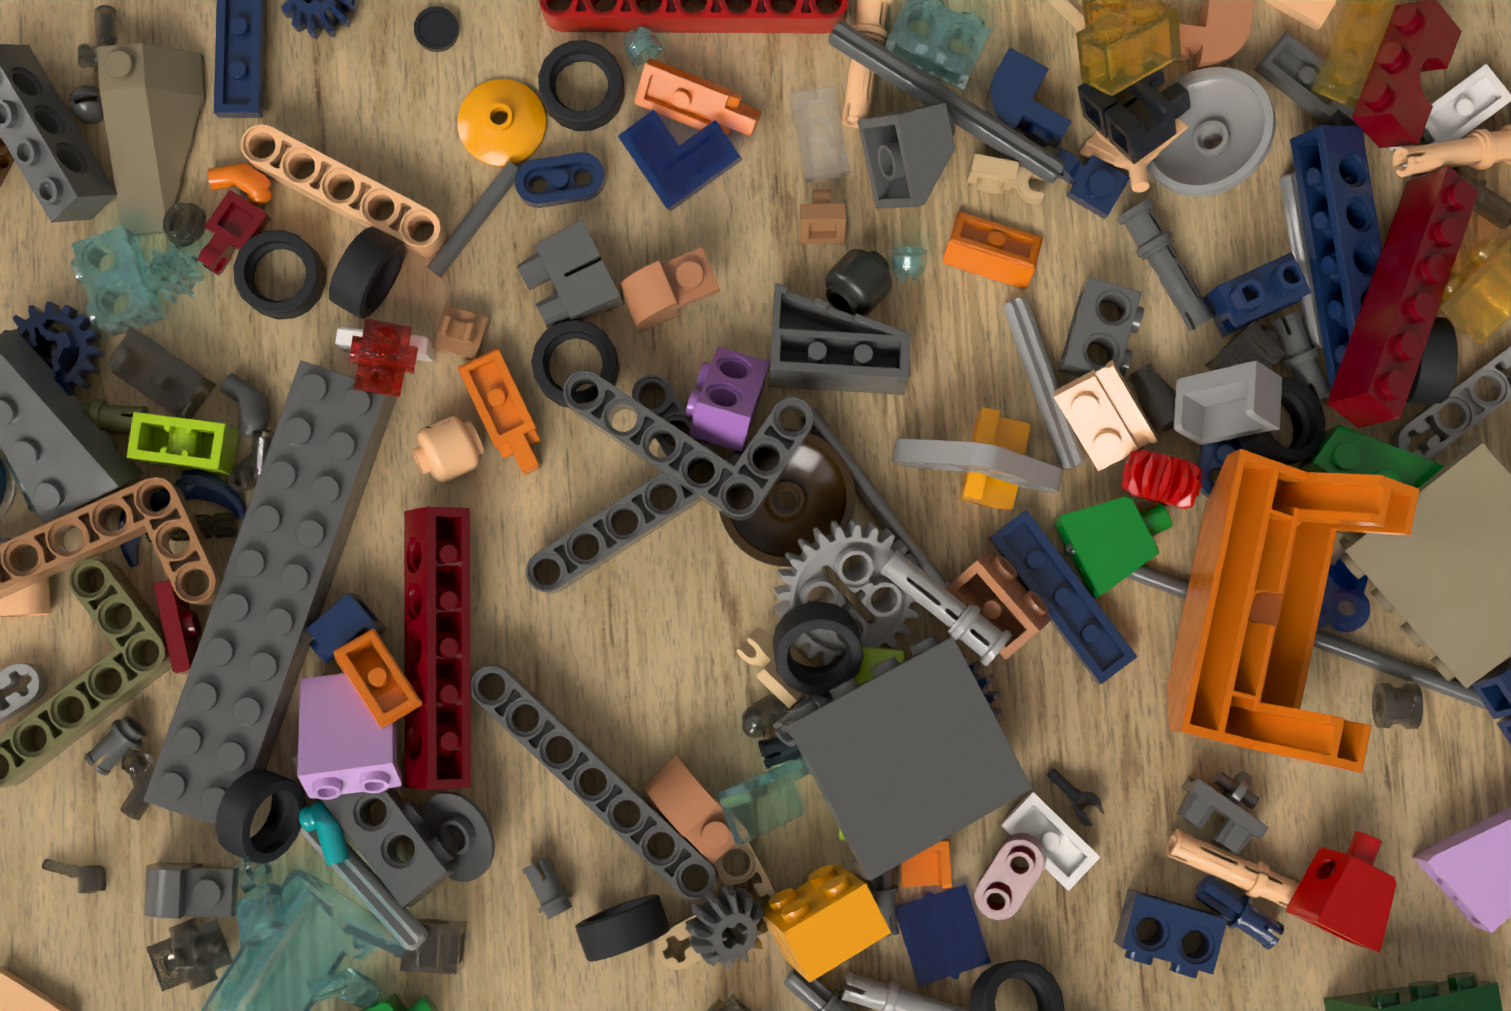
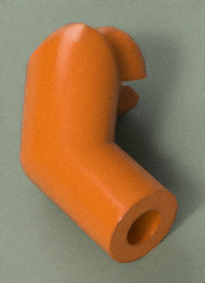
M238 163L209 168L207 170L209 184L213 191L238 187L243 192H247V200L253 205L265 204L272 198L269 189L271 186L269 178L250 164Z

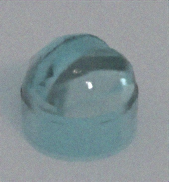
M639 26L637 32L630 30L624 37L625 53L633 66L645 64L649 58L654 59L663 50L657 35L651 29L644 26Z
M900 246L891 249V268L895 277L906 281L908 273H910L911 279L915 281L924 274L927 265L926 249L915 246Z

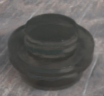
M176 203L169 208L164 216L163 230L168 235L169 240L177 246H190L199 240L205 232L206 213L194 203Z

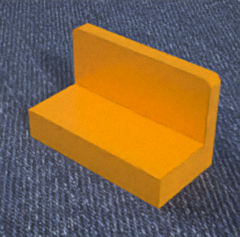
M982 407L977 413L971 442L995 445L1025 455L1030 424L999 417V410ZM965 472L959 501L1011 511L1014 508L1018 486L981 473Z

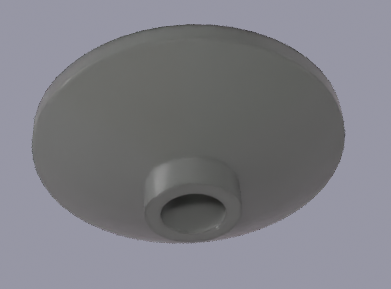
M442 792L428 799L421 808L426 818L422 825L432 839L436 836L440 837L453 853L454 858L450 860V863L456 869V872L449 878L455 881L467 882L482 876L491 866L495 853L493 831L484 812L471 799L456 792Z

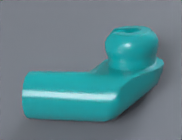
M313 802L312 806L303 807L299 813L300 824L308 832L316 829L326 865L337 864L349 859L350 856L342 829L323 802Z

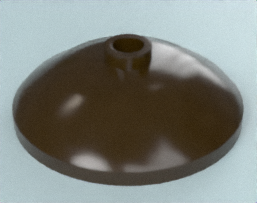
M784 429L785 431H788V432H797V431H800V430H795V429ZM810 433L762 506L751 518L734 520L720 511L719 514L729 537L748 556L772 566L792 567L785 554L788 552L799 556L803 552L798 543L800 538L810 544L815 542L814 528L817 527L826 536L830 534L831 521H836L843 531L847 530L848 523L853 518L855 511V485L850 469L839 452L822 438ZM752 439L745 442L742 452L736 450L728 460V463L735 466ZM770 448L758 450L752 459L754 465L762 471L773 470L780 461L778 454ZM744 486L732 488L727 495V503L736 510L748 508L754 499L752 492ZM790 493L795 499L793 507L789 509L781 508L777 503L779 495Z

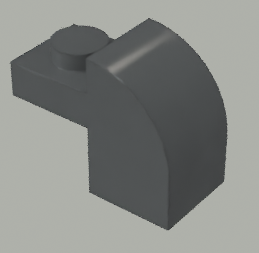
M156 862L147 865L145 871L144 915L179 919L184 916L233 917L236 915L238 868L202 867V863Z

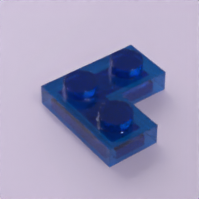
M652 110L618 135L669 211L674 210L743 160L716 120L679 145L658 112Z

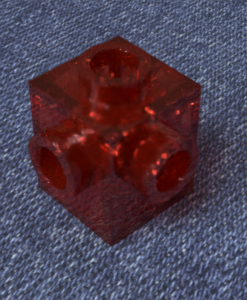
M365 318L362 337L354 335L352 337L348 363L357 364L354 383L355 390L400 397L405 373L414 374L418 347L409 345L412 326Z

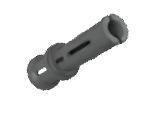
M1149 198L1116 218L1119 225L1126 226L1138 247L1136 250L1137 256L1143 260H1148L1190 332L1214 318L1215 315L1204 301L1199 289L1179 259L1177 252L1172 246V243L1175 242L1173 239L1174 235L1171 231H1165L1152 209L1155 203L1152 198Z

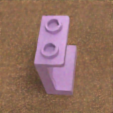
M344 673L300 679L297 776L308 797L331 800L342 794L357 792L380 793L388 788L402 786V775L397 766V721L381 729Z

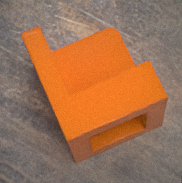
M945 838L901 863V886L939 885L942 889L952 888L949 840Z

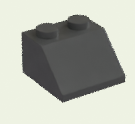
M946 102L904 108L857 120L876 209L919 207L925 205L955 150L953 139L955 125L952 116L947 110Z

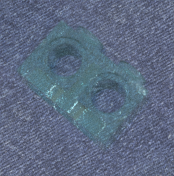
M906 0L887 38L885 48L918 69L964 90L985 49L992 29L985 26V22L972 13L962 12L959 14L946 8L942 0ZM913 21H923L930 27L931 31L923 35L915 34L910 30L908 24ZM956 39L963 40L970 46L971 51L965 54H958L950 48L948 43Z
M121 226L71 244L76 259L71 260L72 270L80 285H85L90 301L85 302V309L94 327H99V329L106 333L117 336L165 319L137 235L126 227ZM114 253L115 261L113 266L109 270L101 272L100 262L103 257ZM128 294L129 304L123 312L115 314V301L120 296Z

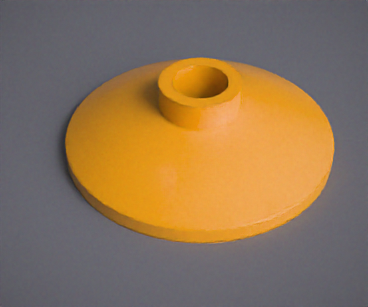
M495 79L480 84L466 96L458 113L457 124L460 139L474 158L487 165L504 167L508 161L514 165L524 162L538 150L546 133L547 120L540 99L529 87L510 79ZM497 112L507 113V121L501 125L494 124L492 122L494 114Z

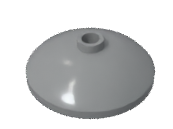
M1208 67L1189 72L1164 88L1166 89L1173 83L1179 82L1188 90L1191 108L1178 118L1188 128L1159 152V155L1148 164L1147 169L1159 184L1174 193L1191 197L1212 196L1241 184L1265 160L1275 136V111L1262 85L1242 71L1228 67ZM1221 140L1219 146H1217L1214 149H1209V146L1213 141Z

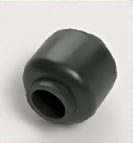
M852 249L847 252L826 275V297L835 309L850 315H856L857 313L865 316L870 313L892 288V278L888 271L889 264L887 260L876 251L868 252L863 249Z

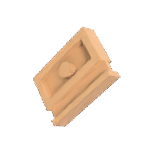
M1113 360L1109 361L1103 368L1097 371L1092 370L1054 391V399L1098 471L1128 457L1132 451L1138 450L1148 443L1153 444L1158 441L1156 432Z

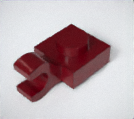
M229 190L204 225L214 236L202 249L197 260L203 263L205 268L219 276L228 265L233 249L240 250L250 238L260 234L270 221V216Z

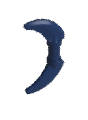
M184 470L181 474V479L175 481V485L182 490L187 501L193 498L214 502L229 509L238 519L244 520L246 509L240 496L226 481L216 475L205 471ZM164 488L152 494L150 506L154 512H159L169 505L171 497L167 489ZM124 509L120 515L118 530L123 528L126 523L127 516ZM141 536L120 545L123 556L130 567H136L139 563L138 547Z

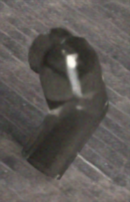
M100 5L94 10V45L82 43L78 46L77 63L81 68H94V71H98L97 47L117 44V10L109 5Z
M268 429L252 432L251 453L237 463L228 475V484L232 490L244 493L255 488L275 432Z
M774 694L764 696L748 706L742 715L743 732L751 738L764 736L766 728L792 710L799 701H796L788 708Z

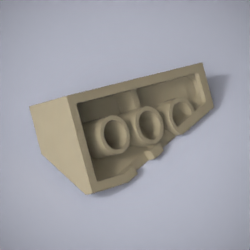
M146 43L97 47L99 89L122 233L125 237L170 233L183 186L181 178L188 152H192L195 141L193 137L198 114L202 113L206 100L203 56L196 52Z

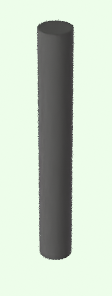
M510 161L505 164L428 264L427 268L440 278L444 275L515 183V176L519 169Z

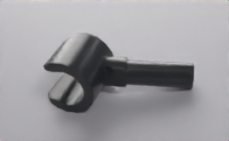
M1055 768L1046 775L1073 802L1074 811L1081 824L1092 826L1089 817L1082 812L1086 806L1093 805L1104 814L1102 803L1095 793L1081 792Z

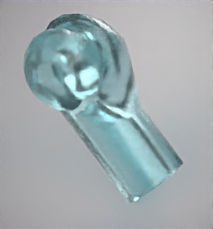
M346 968L308 981L309 992L315 1004L338 996L357 1007L365 1008L374 1005L380 996L377 983L352 968Z

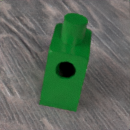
M1125 496L1064 514L1053 525L1065 548L1070 541L1072 548L1069 551L1075 550L1077 554H1071V559L1088 592L1096 599L1159 554V549L1152 537L1172 528V521L1161 503L1139 513L1132 498Z

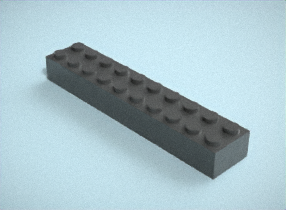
M300 360L143 799L144 802L215 825L217 810L223 795L232 783L247 771L259 768L267 769L310 647L309 643L313 638L306 628L315 622L322 613L397 400V396L388 389Z

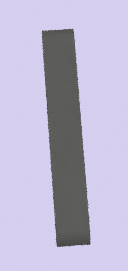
M486 666L474 674L471 679V694L476 702L674 889L687 899L693 900L705 898V890H713L717 877L714 864H711L648 799L514 673L505 667ZM493 673H497L505 681V691L496 700L487 697L483 690L484 680ZM526 704L533 706L539 715V722L532 731L523 730L516 721L519 708ZM557 736L567 738L572 744L573 753L567 762H558L550 755V743ZM597 768L605 774L607 784L602 793L594 794L585 789L582 779L586 770ZM631 800L639 806L641 816L636 824L625 825L618 820L616 807L619 802ZM658 832L669 834L675 843L673 853L664 857L654 854L649 845L650 837ZM692 864L703 866L709 875L707 884L700 888L688 886L683 879V871L686 867Z

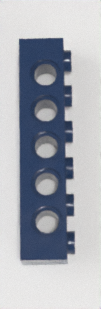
M1321 125L1290 139L1330 391L1382 252L1364 135L1360 126Z

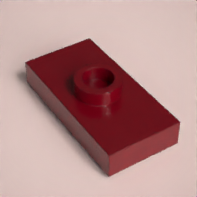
M170 580L155 583L154 590L172 671L175 674H188L198 648L197 637L201 635L198 615L195 610H190L188 602L178 597Z

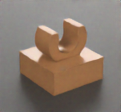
M831 189L812 190L813 203L800 204V244L845 243V203H831Z
M445 304L432 347L437 351L471 361L480 356L491 320L487 316Z

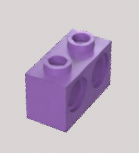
M717 347L712 363L703 362L696 384V388L701 389V391L693 389L687 404L685 416L693 418L689 436L742 452L762 395L770 362Z

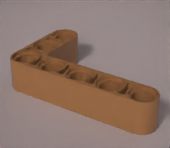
M159 477L145 479L0 544V599L75 566L76 563L84 559H90L145 533H148L175 593L185 602L197 605L213 603L222 581V575L184 493L175 484ZM158 489H167L171 497L169 505L163 511L154 512L150 506L152 494ZM123 508L127 516L126 523L120 530L111 532L107 526V517L114 509ZM78 527L82 532V543L76 550L69 552L64 547V536L71 528ZM178 530H186L190 538L188 548L182 553L173 554L169 547L170 537ZM34 547L38 553V562L30 571H24L20 565V556L27 548ZM204 571L209 578V587L205 593L195 597L189 591V579L194 573Z

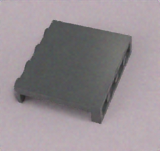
M934 634L910 647L913 653L912 656L899 663L895 656L880 662L870 668L873 677L860 684L857 683L855 677L829 690L833 697L832 699L817 706L814 699L800 705L789 712L792 720L780 726L783 733H791L855 857L851 864L859 879L870 881L1033 789L954 637L938 641Z

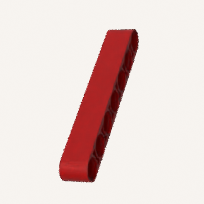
M539 0L545 22L555 31L631 33L828 34L831 33L839 21H846L849 0H830L835 2L839 9L834 13L828 14L823 13L817 8V4L824 0H787L794 5V9L788 13H779L773 9L772 5L779 0H744L750 5L749 9L742 13H735L727 7L734 0H700L706 6L701 11L692 13L683 8L684 4L689 0H657L661 3V6L656 11L648 13L638 8L645 0H613L616 2V5L608 12H599L594 9V6L600 0H569L572 2L570 7L562 12L550 9V6L556 0Z

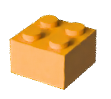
M830 864L818 868L809 875L808 882L795 890L788 888L776 893L769 899V905L764 907L765 915L763 919L767 923V927L784 959L809 983L891 933L867 884L840 864L835 866Z

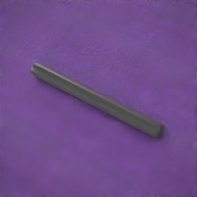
M839 21L832 29L828 40L831 46L925 105L946 102L947 110L956 125L1011 160L1019 162V165L1046 182L1053 183L1060 175L1065 165L1061 158L846 22Z

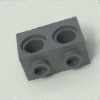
M1088 277L1080 289L1057 371L1081 377L1092 370L1097 371L1103 368L1109 361L1113 360L1121 375L1125 376L1132 357V350L1126 349L1130 332L1135 334L1138 332L1144 315V307L1138 306L1142 292ZM1100 303H1113L1119 310V321L1111 322L1105 320L1099 311ZM1097 344L1102 346L1107 352V363L1097 365L1091 362L1087 355L1088 345Z

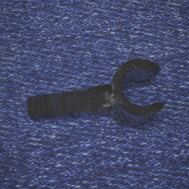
M48 858L42 863V869L70 878H77V893H96L97 891L106 890V870L101 865H69Z

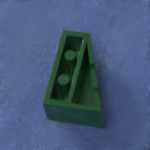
M1473 972L1447 975L1448 981H1417L1409 983L1406 987L1323 998L1325 1011H1503L1498 982L1478 980L1476 973Z

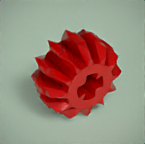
M1138 449L1132 451L1128 463L1125 462L1121 488L1127 494L1140 499L1175 508L1187 509L1193 507L1196 496H1199L1203 471L1195 463L1184 459Z

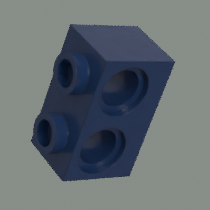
M1128 889L1114 943L1122 949H1126L1125 958L1147 965H1152L1153 958L1171 962L1169 970L1181 975L1197 978L1199 971L1214 974L1228 919L1212 912ZM1153 917L1156 922L1154 936L1145 941L1139 940L1136 935L1138 923L1144 918ZM1198 930L1201 936L1199 948L1193 953H1184L1181 946L1184 935L1189 931Z

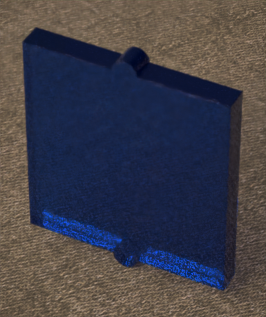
M966 884L935 894L932 891H927L923 898L896 906L898 924L918 986L949 976L952 979H958L959 973L991 963Z

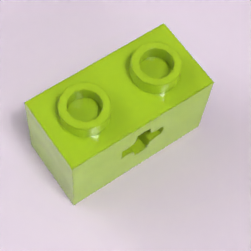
M133 412L126 458L143 464L233 475L240 432L225 423Z

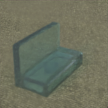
M803 757L779 764L716 793L736 844L740 845L749 842L804 814V809L793 782L811 774Z

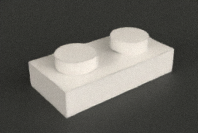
M1032 791L1000 823L1010 835L1026 833L1040 840L1047 856L1044 868L1068 891L1100 858L1087 843Z

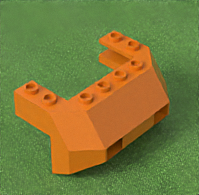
M1243 449L1228 454L1205 504L1167 683L1169 730L1281 757L1362 773L1372 726L1347 721L1345 718L1301 710L1302 698L1337 531L1410 536L1420 489L1382 475L1305 472Z

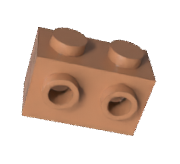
M990 551L973 563L945 589L966 606H969L970 603L974 606H979L982 616L1002 632L1008 630L1013 634L999 652L1006 660L1052 619L1047 615L1048 608L1041 597L1031 590L1027 592L1016 579L1017 572L1012 564L1003 556H996Z

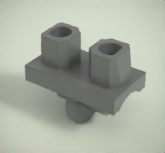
M1222 771L1215 776L1213 783L1225 790L1223 795L1201 779L1197 778L1195 780L1190 776L1181 787L1187 791V794L1181 802L1177 815L1199 829L1202 828L1213 810L1223 816L1225 821L1212 839L1234 854H1238L1248 844L1252 836L1262 839L1269 828L1236 805L1240 801L1250 809H1253L1259 801V797L1248 790L1252 782V776L1245 771H1241L1234 779Z

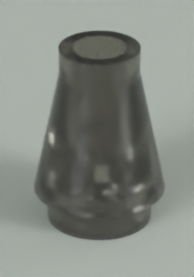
M1147 364L1133 372L1128 379L1134 387L1140 407L1151 426H1153L1157 434H1161L1174 428L1176 391L1161 377L1152 364Z

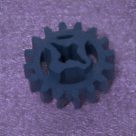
M53 302L46 303L44 312L34 305L28 306L30 317L26 320L17 315L13 317L15 324L18 326L16 330L56 374L54 380L69 396L75 395L74 386L76 385L86 389L91 387L86 376L89 372L100 374L101 369L93 364V359L104 356L105 351L93 346V343L102 336L98 331L88 329L92 323L90 318L83 314L77 316V310L69 305H65L60 310V307ZM53 324L67 325L73 332L68 333L64 331L59 333L53 327ZM55 344L57 345V348L52 349L51 346ZM52 355V359H47V356Z

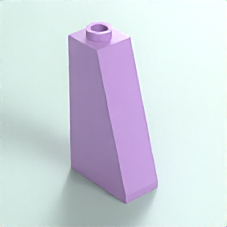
M1511 807L1418 851L1412 857L1474 927L1492 933L1511 916Z

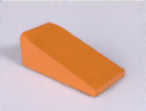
M375 628L333 651L337 664L381 729L423 705Z

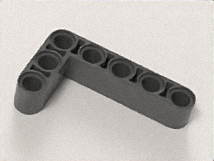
M591 371L573 373L566 380L563 387L565 401L577 416L734 520L749 519L759 510L808 438L813 425V412L804 400L797 397H788L781 400L773 408L735 466H733ZM592 384L598 388L597 399L592 404L579 405L574 401L576 389L581 385ZM623 409H629L637 414L635 426L626 432L618 431L612 426L614 415ZM788 410L798 411L803 415L805 425L797 432L785 431L779 424L780 416ZM660 435H668L676 441L674 452L665 458H659L650 452L652 440ZM762 448L774 450L780 459L778 466L770 471L758 469L752 460L758 450ZM699 460L710 462L715 469L713 478L704 484H697L688 476L690 466ZM744 486L752 492L754 499L748 508L736 510L727 503L728 492L734 487Z
M646 375L634 384L632 398L640 404L642 394L647 389L659 388L663 390L666 394L664 403L658 408L649 410L673 426L683 425L690 431L693 419L685 416L686 408L671 385L663 377ZM665 435L655 438L666 457L674 452L675 447L665 441ZM693 438L701 445H703L704 447L713 452L708 442ZM699 460V461H697V462H694V463L690 466L689 471H688V476H689V478H690L691 468H692L695 464H698V463H700V462H706V463L710 464L713 468H714V466H713L710 462H707V461H705V460ZM660 473L534 554L526 566L527 580L534 589L546 594H555L563 591L698 504L702 499L664 473ZM669 487L676 492L677 500L670 509L659 510L652 505V495L658 488ZM624 511L633 512L638 518L636 530L628 535H620L614 529L615 517ZM584 536L596 537L599 542V551L590 560L579 559L575 552L577 542ZM548 560L556 561L560 567L558 580L551 585H542L537 577L539 566Z

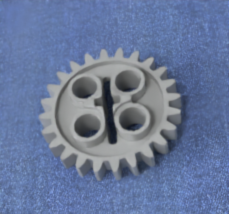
M850 519L846 531H843L836 521H831L830 534L826 536L817 527L814 528L815 542L812 544L802 538L798 539L799 546L803 552L799 556L788 552L785 554L792 564L791 570H777L778 576L786 583V585L773 588L776 597L784 600L774 606L778 616L783 617L790 610L805 603L815 601L833 603L848 611L852 618H854L858 625L862 646L881 648V645L887 643L896 649L898 644L893 635L896 632L909 635L911 631L905 625L904 620L905 618H918L919 614L910 605V603L916 601L880 572L898 550L914 564H918L911 554L905 555L908 550L906 545L901 540L893 543L895 536L888 529H884L878 535V528L870 521L861 532L860 525L855 519ZM853 555H860L859 563L854 568L842 570L843 563L847 558ZM823 566H829L843 583L855 593L863 605L874 615L873 621H867L847 597L841 594L834 583L822 572ZM818 586L826 587L822 597L813 601L807 600L808 594L812 589ZM888 587L884 598L879 601H871L872 595L877 589ZM823 629L807 631L797 637L792 643L795 648L804 645L803 651L809 659L819 652V658L824 665H829L835 655L837 659L840 658L846 647L841 635L831 630Z

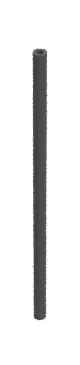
M1070 541L1063 552V555L1071 557V554L1077 555L1075 550L1069 551L1072 548ZM1143 565L1126 577L1180 598H1186L1189 581ZM1320 629L1316 631L1313 645L1316 648L1487 710L1472 685L1466 689L1459 680L1454 678L1448 682L1440 673Z

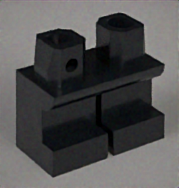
M1151 57L1134 67H1131L1122 59L1115 66L1113 75L1106 80L1098 83L1094 78H1091L1078 86L1083 117L1106 139L1109 138V142L1133 164L1177 134L1175 120L1191 108L1188 90L1179 82L1173 83L1159 92L1157 88L1165 83L1164 72L1160 65Z

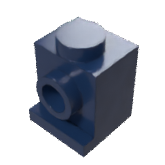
M347 593L306 630L314 638L309 643L311 648L325 663H329L335 658L333 651L373 628H375L379 635L387 628L357 594Z

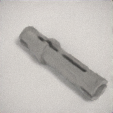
M850 970L844 981L847 982V985L860 988L862 991L843 986L840 997L842 1001H850L879 1011H970L960 1006L899 988V982L889 980L886 984L856 974Z

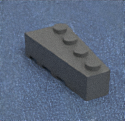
M14 329L0 334V447L43 523H47L144 473L133 461L128 463L114 447L117 444L105 429L100 431L83 412L85 409L84 405L74 394L69 396L54 380L56 374L20 333Z

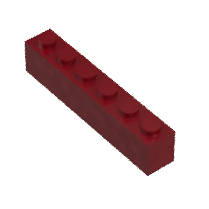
M1450 166L1407 181L1326 402L1327 405L1357 428L1400 419L1479 194L1475 187Z

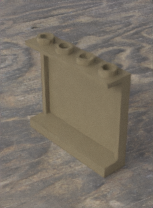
M1475 435L1459 446L1463 451L1462 454L1418 487L1420 491L1410 536L1360 533L1350 542L1345 537L1339 540L1346 552L1340 559L1357 579L1366 575L1373 582L1376 588L1370 593L1388 614L1396 609L1406 620L1400 627L1418 648L1426 643L1436 654L1430 661L1448 682L1456 677L1466 689L1511 656V474Z

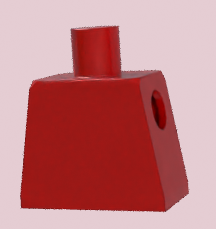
M1355 831L1347 853L1324 847L1319 849L1285 912L1348 943L1380 953L1397 884L1395 877L1373 866L1382 841L1368 834Z

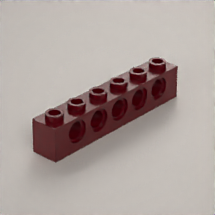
M427 506L404 511V675L423 704L404 716L405 788L426 790L471 788L470 508Z

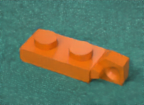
M652 58L645 62L634 100L635 105L714 136L718 132L729 135L732 129L752 136L762 111L745 103H740L742 96L732 92L733 90Z
M499 348L458 366V371L494 447L500 451L504 459L514 455L524 475L540 469V463L531 447L541 441L536 432L538 429Z

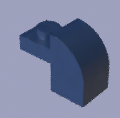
M1009 47L990 84L986 97V112L1013 129L1019 128L1024 131V136L1042 147L1050 145L1056 149L1071 120L1033 100L1049 68Z

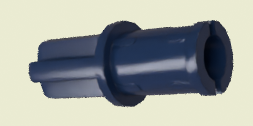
M1209 875L1205 876L1195 888L1196 899L1220 916L1228 919L1226 925L1229 928H1239L1267 950L1274 947L1280 940L1273 933L1276 932L1282 935L1284 925L1252 905V898L1247 895L1241 897Z

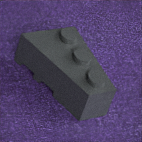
M775 283L769 387L904 395L909 379L911 334L857 313L855 316L829 307L828 302L817 298L813 301L788 291V287Z

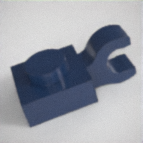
M1060 148L1055 155L1061 158L1065 165L1058 178L1073 185L1066 197L1105 219L1111 212L1130 177L1093 155L1083 165L1072 153Z

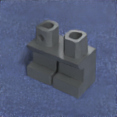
M583 220L534 245L538 253L530 256L517 266L529 291L552 280L558 292L535 303L547 328L559 322L569 320L584 321L585 318L606 310L608 312L623 305L621 296Z

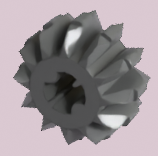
M723 884L718 896H715L712 891L705 890V899L707 901L703 905L691 904L692 912L696 917L685 922L687 925L686 929L691 934L689 938L690 945L696 953L701 954L706 963L712 966L720 962L723 967L731 970L737 957L741 961L749 963L747 952L751 948L763 949L762 942L757 936L769 931L767 923L762 919L765 915L764 908L757 900L752 899L753 896L746 889L740 887L734 891L730 886Z

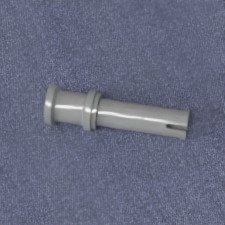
M900 550L892 556L880 572L950 628L947 631L950 637H954L955 641L960 639L982 657L981 663L986 667L1013 635L1008 630L1002 632L982 616L979 606H974L971 603L969 606H966L934 578L930 577L905 557Z

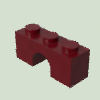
M1424 0L1396 5L1352 115L1353 120L1378 148L1418 145L1433 106L1422 92L1420 83L1421 72L1448 69L1462 32L1437 0Z

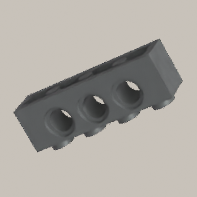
M0 44V136L51 223L93 219L117 195L116 191L30 46Z
M297 754V755L294 756L291 760L293 761V763H294V764L296 765V767L298 768V754ZM395 787L388 788L380 793L357 792L342 794L331 800H322L401 908L414 906L456 872V869L450 863L454 855L449 847L438 836L432 839L422 825L426 821L422 811L412 800L408 799L404 802L395 790ZM380 799L386 805L387 815L381 824L375 825L369 817V810L371 805ZM404 836H408L415 846L413 857L406 863L398 857L396 852L397 844Z

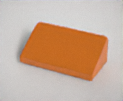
M958 211L942 262L954 268L1017 288L1026 289L1036 268L1043 237Z

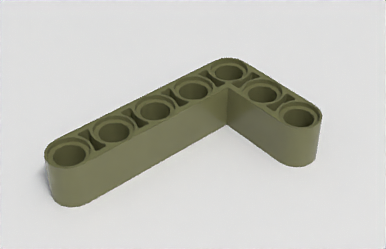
M84 559L76 563L69 575V586L72 592L115 649L0 736V756L3 755L9 762L8 774L4 778L0 776V788L15 786L24 782L172 668L162 623L116 564L97 559ZM100 569L104 574L105 581L103 587L99 591L94 592L90 586V578L95 570ZM127 605L132 612V619L129 625L122 629L117 622V613L122 606ZM153 640L159 648V656L154 664L149 665L144 659L143 651L145 646ZM114 669L122 677L121 687L116 693L111 692L107 686L108 674ZM77 697L84 705V714L79 721L74 720L70 714L71 703ZM39 726L47 734L46 744L41 750L33 742V734Z

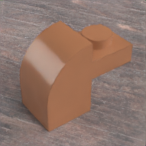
M1205 0L1200 7L1198 26L1161 20L1152 34L1150 52L1162 54V58L1175 62L1186 61L1192 58V71L1208 67H1225L1242 48L1250 34L1255 0Z
M703 247L660 264L659 260L628 276L620 284L621 293L638 333L679 317L678 309L720 292L719 285Z
M678 754L643 785L651 800L669 822L711 864H714L746 834L744 828L712 795L707 785Z

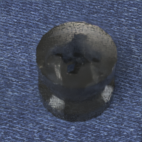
M1377 683L1372 696V715L1376 727L1390 728L1393 724H1401L1405 729H1418L1423 718V695L1419 685L1404 684L1401 688H1394L1390 683Z

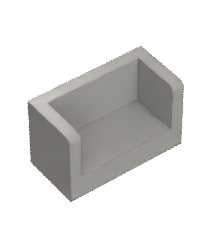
M1256 360L1179 378L1176 384L1174 429L1199 445L1280 429L1282 377Z

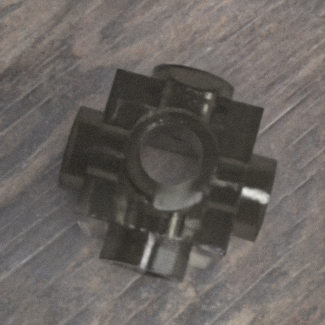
M196 917L168 928L171 937L146 947L162 992L188 982L191 990L204 986L218 979L215 970L233 963L218 919L198 925Z

